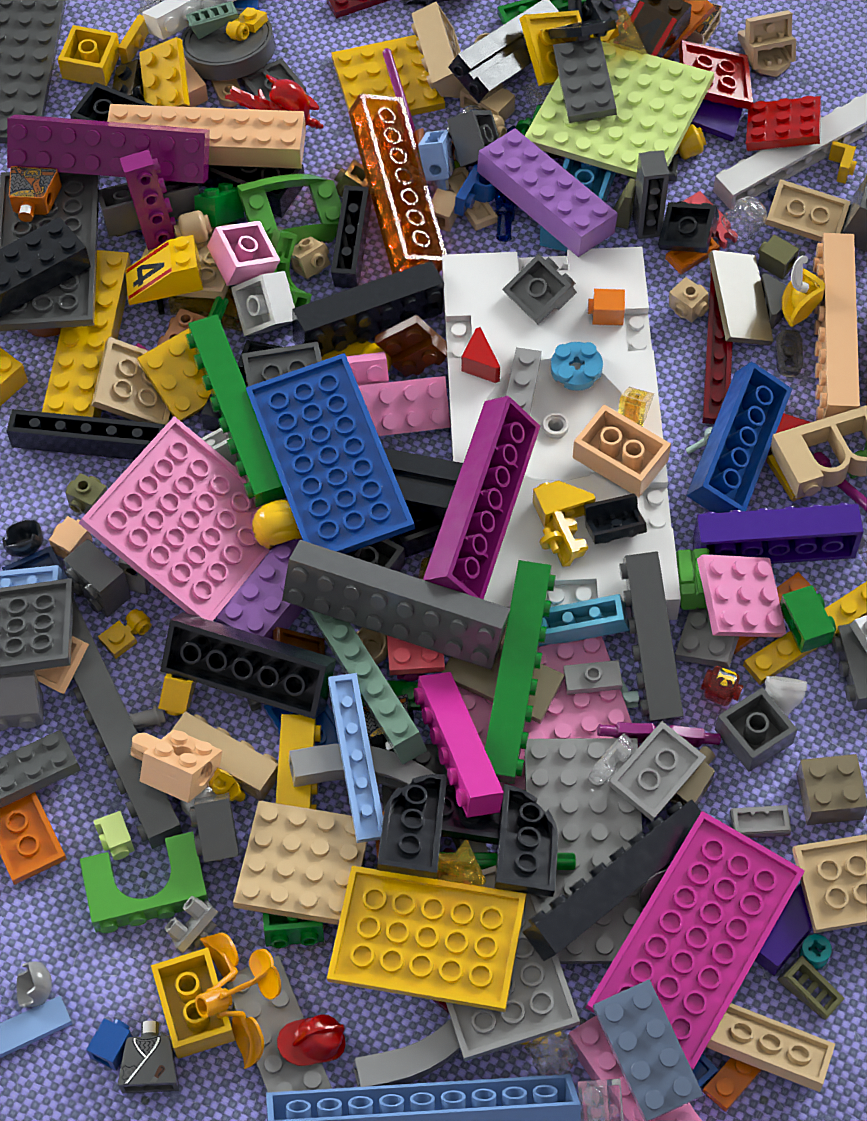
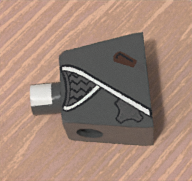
M157 1021L142 1022L141 1037H129L126 1040L118 1079V1086L122 1094L179 1091L173 1045L170 1036H159V1022Z

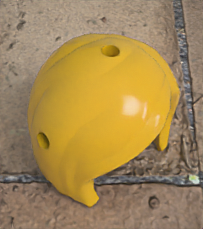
M287 500L269 502L255 513L252 521L253 533L258 543L266 549H271L274 545L290 540L302 539Z

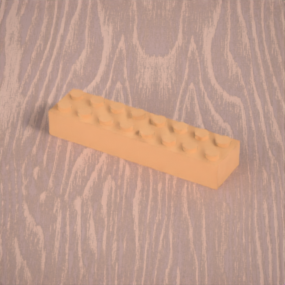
M110 104L107 122L210 129L209 165L302 169L306 134L303 111Z
M824 233L822 242L817 243L816 257L813 259V272L817 273V277L825 283L822 301L814 309V314H818V320H815L814 335H818L814 354L819 357V363L815 365V378H819V384L816 385L815 398L820 400V406H817L816 421L860 407L854 234Z

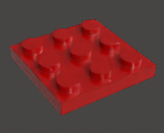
M681 40L678 47L680 63L714 72V80L704 100L727 104L737 108H751L753 98L747 55Z
M804 96L796 99L783 98L778 101H757L753 103L751 108L748 109L747 151L820 144L821 96Z

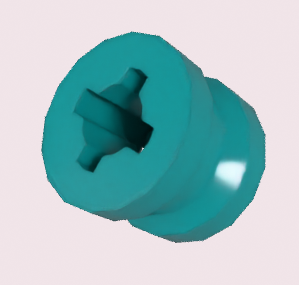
M819 934L808 936L802 944L799 957L803 956L816 970L822 969L827 964L832 952L830 941Z

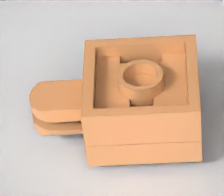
M174 729L162 739L147 733L134 735L130 755L142 761L140 782L189 803L209 786V781L213 777L215 770L220 768L222 750L208 742L200 741L188 736L185 732Z

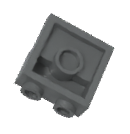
M539 253L502 289L537 325L555 308L560 310L577 293L573 287L576 284L573 279L566 273L561 275L557 271L559 268L557 264L549 257L545 260Z

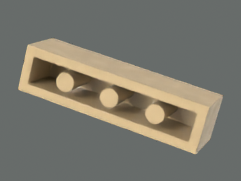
M185 711L170 731L172 732L175 729L185 732L188 736L208 742L222 750L220 769L228 772L245 793L259 801L265 799L277 781L278 761L274 757L266 753L262 755L256 752L254 747L244 740L239 742L233 739L230 733L221 727L216 729L210 726L200 715L195 714L193 716Z

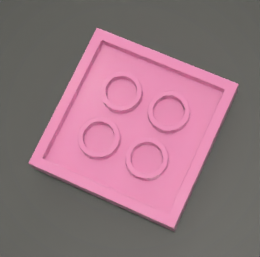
M701 555L697 558L713 636L781 638L787 634L770 558Z

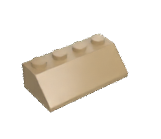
M436 1L411 13L414 21L411 27L415 36L419 38L416 44L420 53L424 55L421 61L425 70L429 72L426 78L431 89L436 88L442 97L460 98V90L464 86L454 76L448 66L461 52L452 24Z

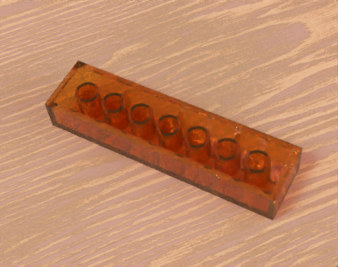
M359 94L348 110L391 272L394 274L432 261L439 273L442 270V255H447L403 98Z

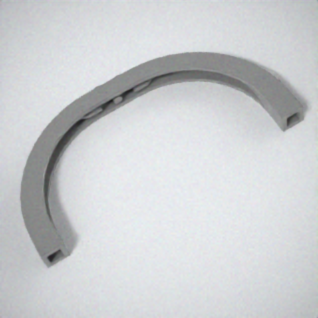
M339 744L320 745L289 751L288 762L294 787L345 780ZM370 746L376 782L378 784L393 789L398 787L402 789L410 784L413 778L434 774L413 760L402 765L395 752ZM451 838L458 852H488L486 843ZM464 870V873L467 875L480 870ZM451 1018L437 1031L409 1046L355 1058L353 1069L357 1087L408 1084L442 1067L461 1051Z

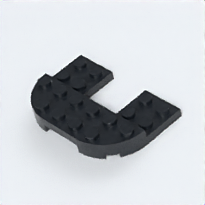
M423 775L413 778L411 783L402 789L398 787L387 802L381 825L376 870L436 879L441 836L498 845L494 888L553 897L555 893L558 852L557 826L549 810L545 812L536 803L537 798L521 788L504 784L503 787L504 794L499 813L467 818L463 807H459L457 804L456 790L453 785L447 782V775Z

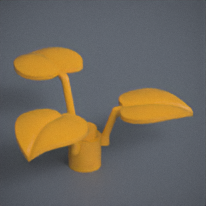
M217 933L203 937L200 940L205 948H209L211 958L223 979L212 988L207 989L205 993L197 995L195 1005L202 1018H208L216 1014L219 1019L225 1016L233 1017L231 1022L233 1034L243 1057L244 1069H247L256 1064L261 1058L264 1050V1038L257 1021L253 1017L246 1018V1014L243 1011H226L232 1005L231 995L258 983L263 996L269 1000L274 999L281 992V979L277 968L274 966L270 952L265 949H258L249 958V967L255 978L230 990L222 989L221 987L227 982H232L236 979L238 974L236 966L239 963V957L231 938L225 933Z

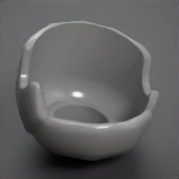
M34 961L22 964V967L28 969L17 975L18 1004L21 1008L40 1006L46 1002L52 990L51 975L46 966L41 962Z

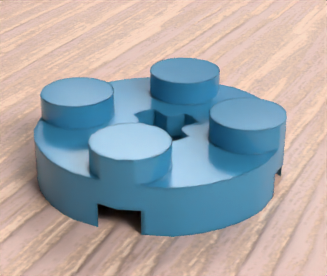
M570 342L556 347L555 353L551 358V374L553 379L564 384L565 388L575 391L588 389L602 375L603 360L593 343ZM573 363L582 364L578 370L574 366H570Z

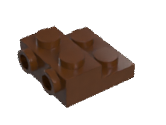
M417 315L375 336V344L391 357V365L405 377L412 374L420 375L426 367L432 364L440 365L447 357L446 340Z

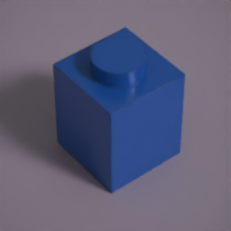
M104 1018L86 1049L90 1059L117 1071L123 1059L126 1040L129 1037H133L129 1030L130 1027L118 1019H114L111 1022Z

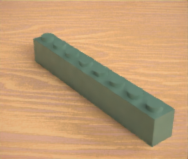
M307 609L311 619L346 674L357 673L361 699L401 764L403 765L426 752L427 749L420 732L352 625Z

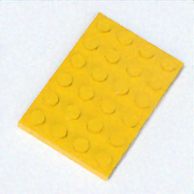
M351 866L327 981L506 1012L526 904V894Z

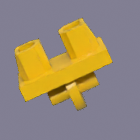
M555 511L552 514V520L544 527V536L540 539L539 543L542 549H551L553 554L557 553L562 566L567 567L572 564L575 558L584 556L588 550V545L585 539H574L573 537L578 530L575 518L563 517L561 511Z

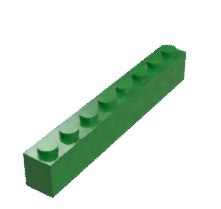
M218 314L188 323L189 334L185 335L189 349H195L194 361L197 369L203 370L204 376H202L205 390H211L213 397H210V402L214 412L219 411L221 416L218 422L222 433L228 434L227 446L229 452L237 457L238 461L235 462L238 475L239 477L244 476L246 480L244 489L247 498H253L256 507L286 498L246 391V384Z
M518 560L485 751L499 782L515 784L516 776H522L524 760L519 759L521 749H526L529 735L528 732H524L525 722L531 723L533 706L529 705L530 695H536L538 679H533L534 670L541 667L542 653L538 652L539 643H545L547 627L542 626L543 618L549 617L551 601L547 600L548 591H554L556 575H551V565Z

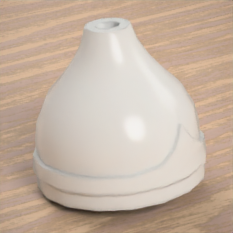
M766 676L765 691L788 717L791 711L804 699L805 691H807V682L787 677Z

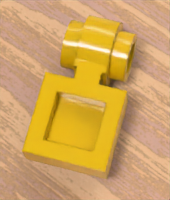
M247 7L239 15V18L227 24L226 34L231 39L237 41L247 39L249 31L255 33L268 21L267 12Z
M138 609L130 611L125 618L127 621L126 626L119 620L98 636L99 641L115 659L137 643L136 638L133 636L134 634L144 635L150 630L152 624L144 611H139Z

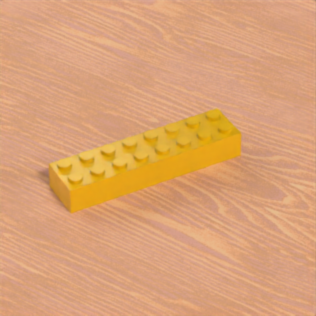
M97 250L94 326L61 328L42 412L101 418L102 409L93 407L91 404L105 343L109 337L118 340L127 299L125 269L131 266L129 252Z

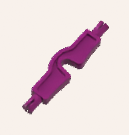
M618 722L616 726L599 724L597 735L614 738H637L638 743L642 744L656 727L652 723ZM669 726L694 747H700L702 744L719 745L721 742V735L719 733H705L703 728Z

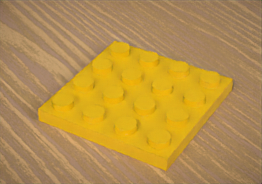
M412 35L331 52L332 62L354 128L402 118L382 54L386 48L392 51L411 116L445 109L444 98L440 96L436 88L432 90L426 77L429 75V72L425 70L421 61L424 55L420 53L416 41L419 40L418 37Z

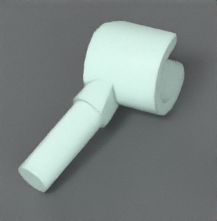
M713 427L705 430L704 438L685 449L688 455L702 446H706Z
M622 679L623 686L620 690L626 707H638V691L628 692V687Z

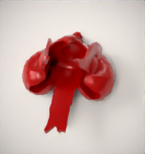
M266 74V78L273 83L271 85L272 90L269 92L271 101L266 100L261 89L258 90V96H253L232 86V89L229 90L231 94L225 95V99L234 101L240 106L252 110L303 111L305 127L308 125L315 129L323 128V124L320 121L310 117V110H319L318 104L306 94L298 83L292 80L276 79Z

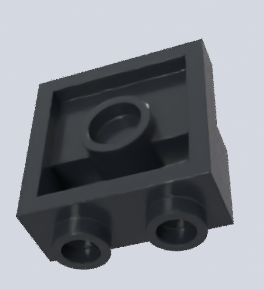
M683 201L677 203L668 202L658 241L659 249L708 253L711 237H715L719 220L716 205L709 203L689 204Z

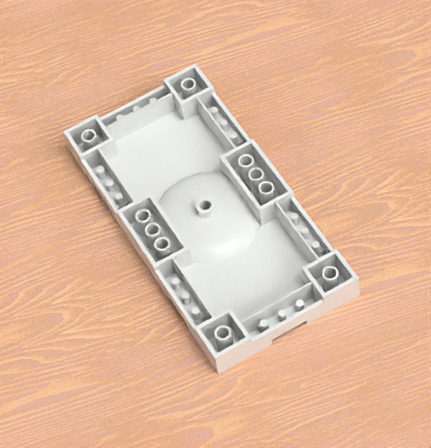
M642 247L590 249L580 257L567 250V256H549L559 267L557 271L561 275L566 273L576 283L573 287L577 293L560 310L555 308L538 325L502 290L534 257L518 258L517 252L442 255L452 461L464 462L484 401L506 396L516 347L542 351L530 416L541 427L484 600L510 608L518 560L551 565V575H556L554 591H548L547 600L551 601V607L620 594L624 601L623 591L627 590L626 580H621L619 564L623 563V558L626 555L658 551L669 620H677L681 596L674 532L671 527L666 464L643 494L637 497L638 510L646 522L647 532L634 537L612 540L608 543L594 544L585 526V516L575 518L578 530L573 537L574 539H585L588 550L584 556L575 558L572 564L567 567L562 566L557 553L553 554L551 549H542L539 541L544 536V527L532 503L533 488H537L542 483H552L558 480L593 493L596 498L595 502L632 494L573 459L574 440L603 405L608 406L663 439L654 350H652L648 316L649 303ZM594 289H625L623 325H592L593 314H588V299H593ZM481 327L500 365V382L493 383L461 371V356L476 328ZM570 342L593 343L603 360L600 379L598 378L590 388L579 391L569 390L564 387V384L559 381L556 382L551 374V358L558 345ZM573 363L570 366H574L578 370L582 364ZM626 607L627 617L632 618L630 607Z

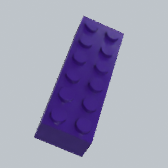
M839 503L831 506L817 504L801 508L788 506L783 509L769 510L767 508H760L756 511L733 510L726 513L705 512L697 514L692 542L693 549L707 548L709 549V555L770 558L771 564L856 558L864 531L859 504Z

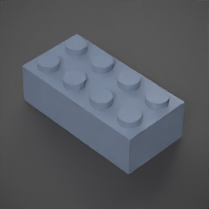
M650 979L593 1005L595 1015L644 1121H651L703 1096Z

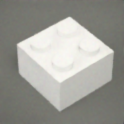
M285 271L262 274L231 287L244 336L267 333L292 323V309L295 306Z

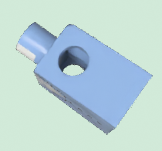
M447 130L426 132L418 144L425 180H434L435 191L437 188L448 190L450 188L448 178L451 177L455 168L449 132Z

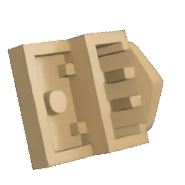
M789 10L746 18L745 30L738 31V41L745 55L748 56L752 69L756 73L777 78L790 67L791 62L796 61V38L792 36L793 13Z

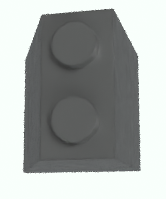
M866 175L850 200L841 234H854L855 247L867 252Z

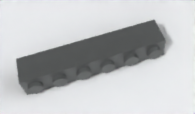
M658 551L626 555L623 558V563L619 564L621 580H626L627 590L623 591L625 607H630L632 618H627L629 634H634L636 645H632V656L634 662L638 661L640 672L636 673V682L638 689H643L644 700H640L642 717L647 716L648 722L681 718L684 715Z

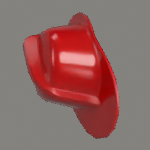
M324 1014L295 1020L286 1024L280 1030L277 1037V1048L285 1060L297 1066L330 1062L338 1059L344 1052L346 1043L343 1032L345 1027L344 1024H340L335 1018Z

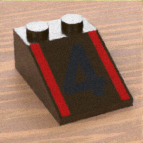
M638 0L613 45L662 58L689 26L692 5L683 0Z

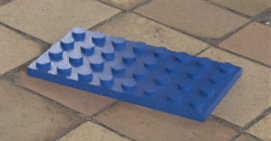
M345 353L246 387L303 541L346 554L415 529L413 519Z

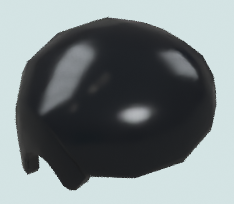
M24 520L9 526L6 529V539L2 538L4 549L9 555L14 557H27L36 553L44 541L42 529L36 520Z

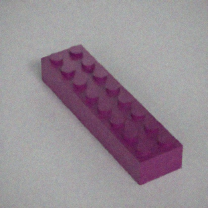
M15 114L7 118V168H11V166L52 168L63 173L125 177L120 158L149 150L152 159L157 158L161 173L157 174L158 179L204 183L208 180L210 129Z
M509 395L484 401L423 578L425 581L483 600L541 427Z

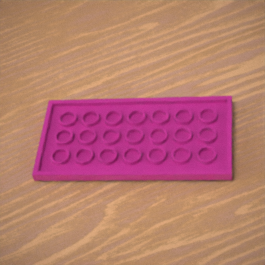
M702 811L587 1003L586 1009L595 1013L593 1010L594 1004L650 979L693 1071L805 870Z

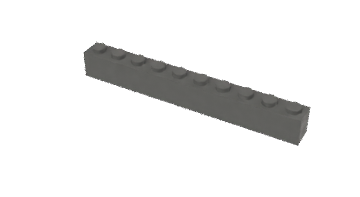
M74 600L72 636L88 643L89 646L72 678L77 686L73 688V692L78 703L84 702L87 709L83 711L88 725H95L98 731L93 735L99 748L105 747L108 755L104 756L110 772L114 770L117 772L119 778L115 779V783L120 794L126 793L129 801L125 804L131 818L137 817L141 824L136 826L142 842L148 840L151 848L154 849L165 844V838L183 834L182 828L166 793L140 782L142 761L130 755L132 738L138 733Z

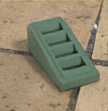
M229 1L189 13L186 17L197 38L201 39L239 18L233 2Z

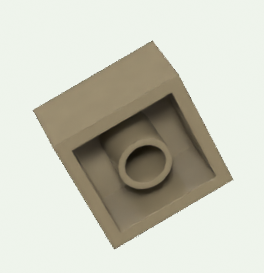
M857 754L800 760L796 775L807 825L863 820L867 810V798Z

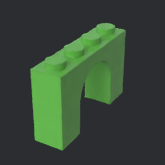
M193 831L165 838L171 866L170 878L166 886L159 893L144 899L128 897L117 888L113 865L108 852L80 859L91 921L96 933H111L116 931L118 927L126 925L139 926L146 923L147 920L154 918H171L175 913L185 911L183 906L191 896L203 902L205 900L209 902L200 858L196 852Z

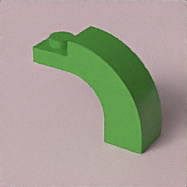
M274 229L271 243L280 258L275 272L285 271L295 308L308 304L312 294L297 288L290 276V260L298 235Z

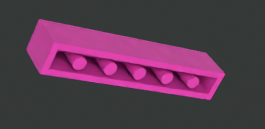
M451 672L419 676L418 686L414 689V700L416 705H420L422 709L424 724H428L430 728L432 743L438 747L439 760L447 769L448 782L456 790L458 806L463 807L467 818L499 813L504 792Z

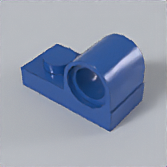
M478 164L473 166L455 197L454 213L463 216L467 208L471 209L475 200L486 203L491 202L495 198L496 187L477 172Z

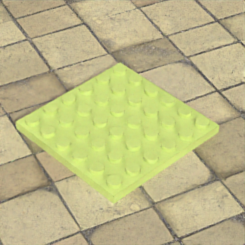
M601 41L617 115L569 123L558 76L525 134V137L542 151L636 178L639 153L664 150L667 166H669L714 80V72Z

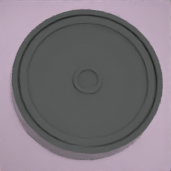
M236 8L238 15H240L245 9ZM268 20L255 33L249 31L247 39L242 41L231 39L226 34L227 24L201 39H198L192 28L188 26L181 36L184 57L203 79L223 81L252 74L266 65L275 52L276 43L270 21Z

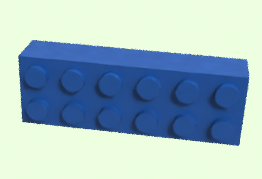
M752 361L734 373L686 496L710 512L726 513L733 510H747L770 450L772 436L776 434L793 390L791 387Z

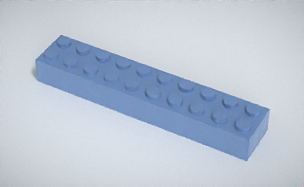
M571 1074L266 1093L267 1121H581V1104Z

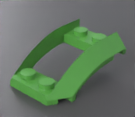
M289 174L237 185L236 188L247 221H260L270 241L274 229L278 230L266 192L298 186L309 187L321 224L292 227L281 231L298 235L295 246L302 239L309 238L310 236L320 242L331 243L337 236L341 201L333 180L312 174Z

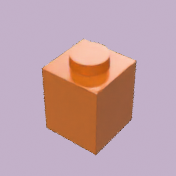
M594 289L593 299H588V314H593L592 325H623L625 289Z

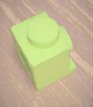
M121 811L93 821L104 851L110 850L114 860L123 859L129 853L135 851Z

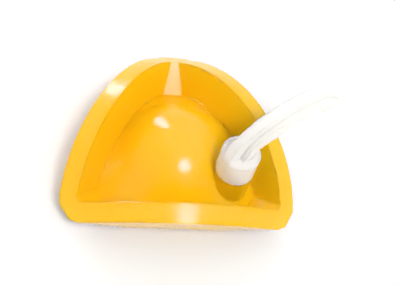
M803 255L795 261L791 272V281L786 286L782 296V311L791 327L800 323L812 313L822 301L825 283L820 278L803 268V263L805 264L808 261V257Z

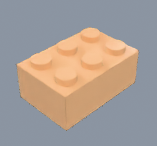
M603 405L574 440L573 459L640 497L668 462L671 443L608 406Z

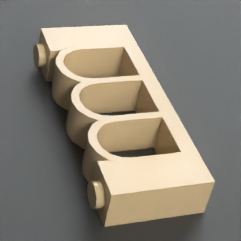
M867 405L773 434L770 450L796 499L803 496H812L821 491L822 486L834 487L841 484L847 477V472L855 476H867V457L857 456L852 453L843 439V436L862 431L867 440ZM828 441L840 465L833 468L823 467L817 463L808 447Z

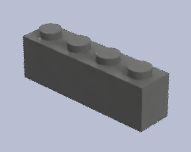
M664 150L639 153L632 213L637 239L660 237L669 181V170Z

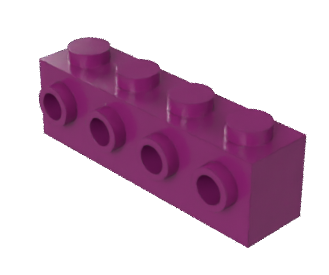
M149 150L120 158L147 249L157 248L166 241L175 239L174 225L177 224L174 216L169 217L168 214L173 211L169 198L163 197V193H167L163 178L158 179L157 174L161 173L157 158L152 159Z

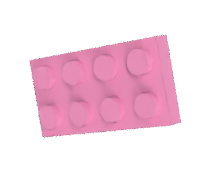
M445 376L358 386L378 436L451 428Z

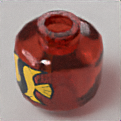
M715 666L712 670H707L700 689L704 691L703 694L707 700L722 706H728L732 699L738 701L743 685L739 684L740 676L738 673L721 666Z

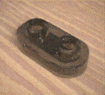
M783 330L778 334L775 344L776 367L781 375L795 377L801 372L803 366L802 337L794 330Z

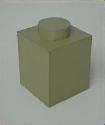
M774 234L768 242L764 241L759 247L758 266L783 280L793 268L798 257L799 248Z

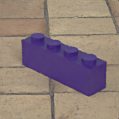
M801 883L792 893L755 959L756 963L773 976L779 972L813 930Z

